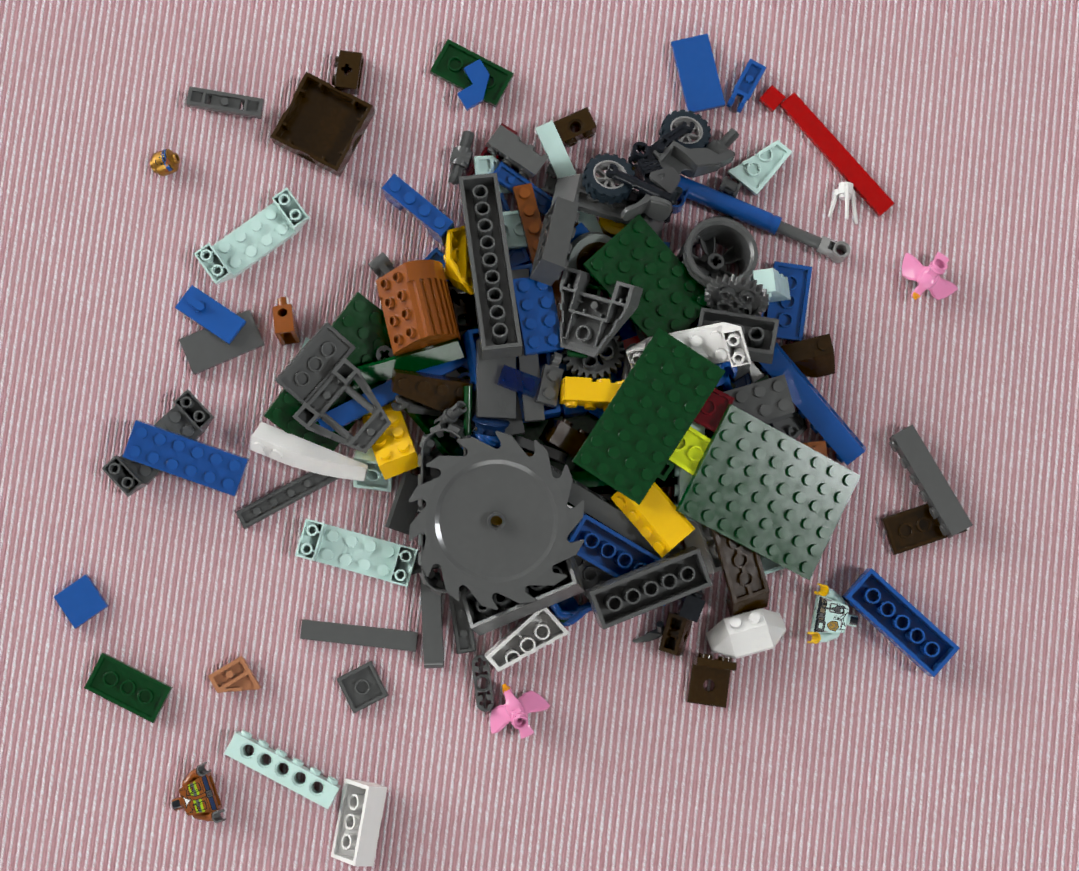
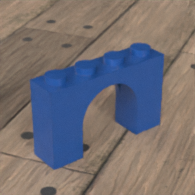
M393 174L382 187L386 200L401 211L405 208L428 229L429 235L442 246H445L447 230L455 228L454 222L396 174Z

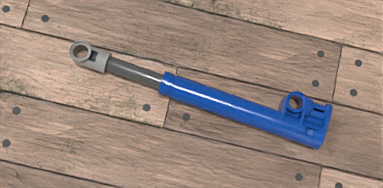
M680 175L681 180L678 187H681L683 192L677 200L680 204L672 206L673 214L679 213L682 210L687 198L763 231H768L770 234L775 235L777 232L817 249L816 252L830 257L834 263L843 262L850 253V246L845 241L837 242L825 236L821 238L781 221L782 217L773 215V213ZM836 249L841 250L844 255H839Z

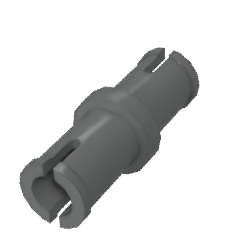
M458 401L451 408L445 409L443 414L434 420V424L445 423L447 426L450 423L456 422L458 417L467 411V407L463 408L466 404L463 401Z

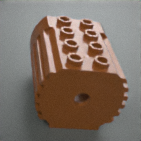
M415 260L405 262L376 280L394 356L456 338L461 340L443 264L440 261Z

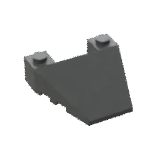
M567 267L563 271L560 282V347L596 358L638 308L643 288L617 281L612 299H606L586 293L591 278L589 273Z

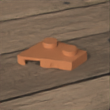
M240 656L208 676L217 693L258 690L262 688L244 656Z

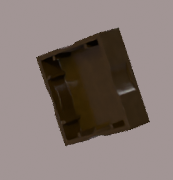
M306 72L293 95L290 106L281 116L270 138L274 144L340 177L374 116L375 110L373 105L349 93L339 91L330 83Z

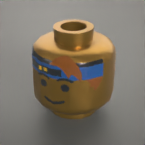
M170 149L154 153L150 160L152 170L160 176L177 172L180 163L178 154Z

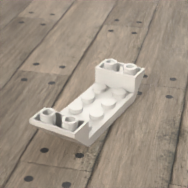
M721 322L668 333L714 364L730 361L731 367L751 364L741 326ZM648 337L626 350L631 369L652 337Z

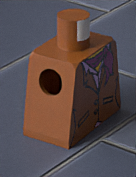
M280 297L277 299L278 306L272 308L275 334L281 345L299 343L301 341L296 312L292 304H289L288 297Z

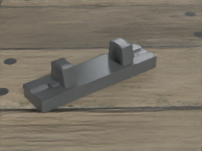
M189 86L186 100L187 107L257 119L262 118L265 103L262 98ZM241 102L243 105V110H240Z

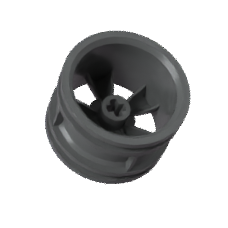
M715 217L700 222L692 229L678 252L677 258L684 264L689 274L706 289L707 284L711 283L712 279L716 280L717 276L723 278L724 274H726L728 277H731L733 273L726 271L727 264L737 262L739 275L741 274L744 279L750 277L758 262V248L753 236L743 225L728 218ZM715 243L722 245L728 250L722 256L715 253ZM696 244H700L705 253L701 258L692 253V247Z

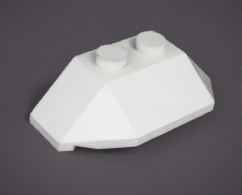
M760 608L722 619L706 633V637L712 652L738 659L774 649L785 634L786 627L780 613Z

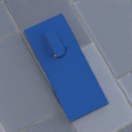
M191 285L175 306L181 313L229 345L246 324L244 319L193 285Z

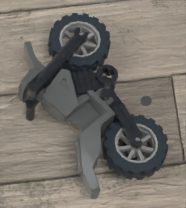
M682 109L677 112L675 110L663 120L659 131V140L651 146L644 142H636L632 147L627 163L624 158H619L615 154L612 156L609 153H604V155L598 154L595 158L592 157L586 164L582 176V184L586 188V193L590 194L592 199L599 200L600 203H620L623 199L634 203L622 211L621 217L624 221L635 218L638 214L645 212L648 217L669 223L673 213L672 206L677 204V200L683 192L682 188L678 187L681 180L680 174L695 178L718 171L720 168L732 163L735 152L730 149L717 154L706 148L711 138L710 126H707L708 122L705 119L703 120L701 115L694 114L693 111L689 110L687 112ZM635 188L639 190V193L637 194L633 192L632 189Z

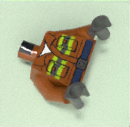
M204 762L190 771L183 780V787L179 789L181 797L171 801L172 807L175 811L185 808L187 816L192 815L195 819L219 823L226 820V818L223 819L221 817V813L225 812V810L221 809L222 804L211 769L207 771L205 769L207 762Z

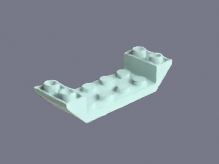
M287 187L272 197L274 201L272 204L212 246L208 243L194 253L216 285L240 275L296 235L309 220V216Z
M306 518L295 556L408 587L418 549Z

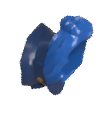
M475 414L472 420L476 425V429L471 433L475 434L476 439L494 448H500L501 442L495 432L505 433L510 422L506 419L476 418Z

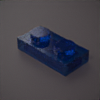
M504 365L497 385L534 398L541 378Z

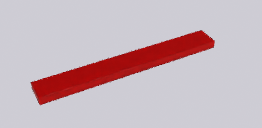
M795 92L780 104L784 112L846 181L854 184L853 188L879 217L895 204Z

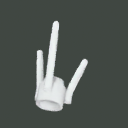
M840 182L838 189H834V197L828 213L829 218L832 216L839 196L840 200L845 201V219H849V200H851L854 223L858 224L853 183Z

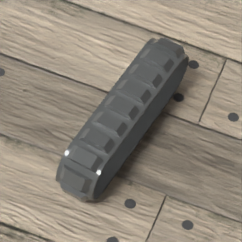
M445 423L430 428V434L423 435L419 444L421 454H418V466L421 467V473L418 474V486L433 479L431 467H426V464L433 460V457H431V447H434L435 444L434 437L437 435L438 438L444 436V431L450 432L449 436L456 438V436L459 439L471 438V434L465 436L463 433L464 427L454 423L449 424L447 427ZM463 447L465 456L467 455L468 451L465 447ZM423 499L418 500V506H421V511L426 506V502ZM423 533L418 534V545L421 546V552L418 553V565H421L420 561L426 541V536ZM421 565V572L419 574L423 584H427L431 592L440 596L448 593L445 589L444 581L436 579L434 570L431 569L429 576L426 577ZM464 585L459 587V592L464 590Z

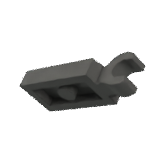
M554 352V355L550 356L549 365H543L536 403L552 408L556 406L563 375V369L558 368L562 360V354Z
M396 395V403H391L394 411L407 408L408 413L438 417L443 414L441 411L401 395Z

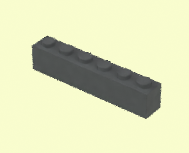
M913 424L892 435L889 438L892 450L894 452L897 451L902 467L904 469L907 468L910 473L909 478L911 482L918 486L920 490L919 495L924 502L928 503L931 516L934 519L937 518L940 523L939 529L944 536L947 535L949 539L973 526Z

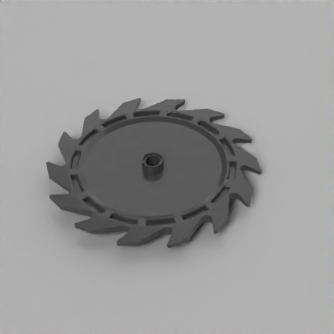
M500 431L495 432L501 442L500 448H494L474 437L457 439V442L467 449V455L438 456L427 463L426 467L439 469L441 475L417 486L409 499V502L420 499L426 502V506L410 524L409 541H412L420 533L426 536L420 561L426 577L429 576L432 566L439 564L442 570L445 589L457 601L460 600L459 587L465 585L482 606L494 610L498 609L492 598L494 593H499L519 604L535 602L536 599L528 594L525 588L529 585L554 586L566 578L567 574L554 572L552 566L575 556L584 543V539L574 542L567 540V536L583 518L585 502L582 500L574 508L567 506L573 482L568 465L564 466L560 477L556 478L552 474L548 451L537 440H534V455L528 456L512 435ZM499 516L502 519V523L498 526L493 525L491 518Z

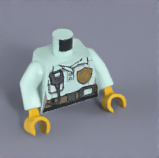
M817 583L820 586V591H814L816 594L810 632H807V634L812 635V640L807 641V643L811 644L836 639L840 633H845L846 626L856 627L858 624V616L848 614L849 606L845 605V600L836 591L820 583Z

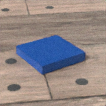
M85 574L54 596L75 629L109 606L88 574Z

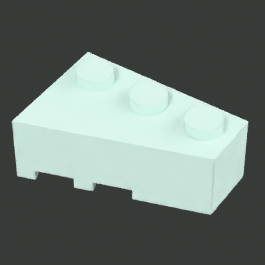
M774 268L753 270L750 281L757 280V285L763 284L762 289H767L766 294H769L768 305L769 302L791 300L788 277L779 274Z

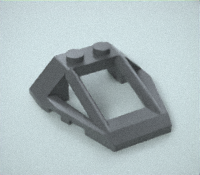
M345 357L334 368L332 375L308 403L305 402L292 416L307 430L363 453H367L391 425L390 420L360 370ZM353 379L370 402L350 386ZM344 391L372 414L355 436L326 413ZM321 418L339 435L316 424V422Z

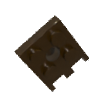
M699 653V656L693 655L687 702L726 708L731 670L736 671L737 663L733 662L732 658L718 655V659L712 658L713 655ZM706 680H712L714 683V688L711 691H706L703 687Z

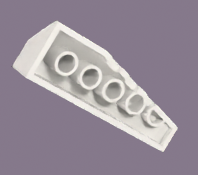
M264 422L260 423L251 436L250 450L286 465L342 479L364 481L366 478L368 465L293 434H288Z

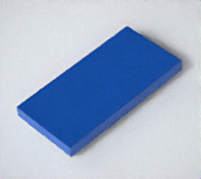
M708 33L672 41L671 47L687 111L689 112L690 110L698 113L724 107L725 100Z

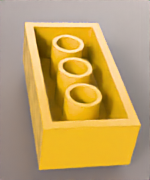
M391 403L382 407L391 425L372 446L378 466L385 480L419 467L418 454L402 410L394 411ZM371 413L362 417L364 424L372 416Z

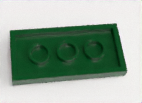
M447 39L430 73L464 90L472 85L464 68L480 59L490 74L483 101L497 107L514 73Z
M102 653L84 688L155 723L173 687L106 653Z

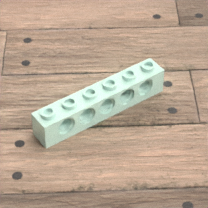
M245 730L234 734L224 753L225 755L326 809L331 807L341 788L337 779L328 776V778L322 776L320 770L314 767L307 768L304 766L303 761L297 758L292 760L286 756L287 753L283 750L270 748L269 743L261 739L259 741L253 739V735ZM246 745L253 746L254 753L252 755L246 753ZM263 754L270 755V764H266L263 762ZM281 763L287 764L289 768L287 773L280 771L279 766ZM298 772H302L305 774V782H299L297 780L296 776ZM315 782L322 783V791L319 792L314 789Z

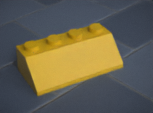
M655 482L640 505L618 491L611 497L616 506L619 507L661 557L665 556L695 530L687 518L676 511L677 507Z

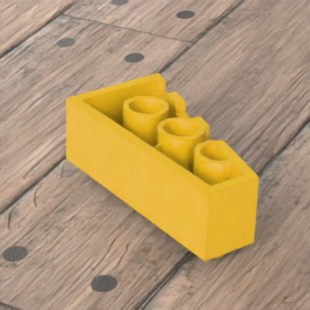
M565 376L560 384L559 404H565V407L568 408L584 406L586 410L603 408V411H605L624 380L611 383L610 379L602 378L592 382V378Z

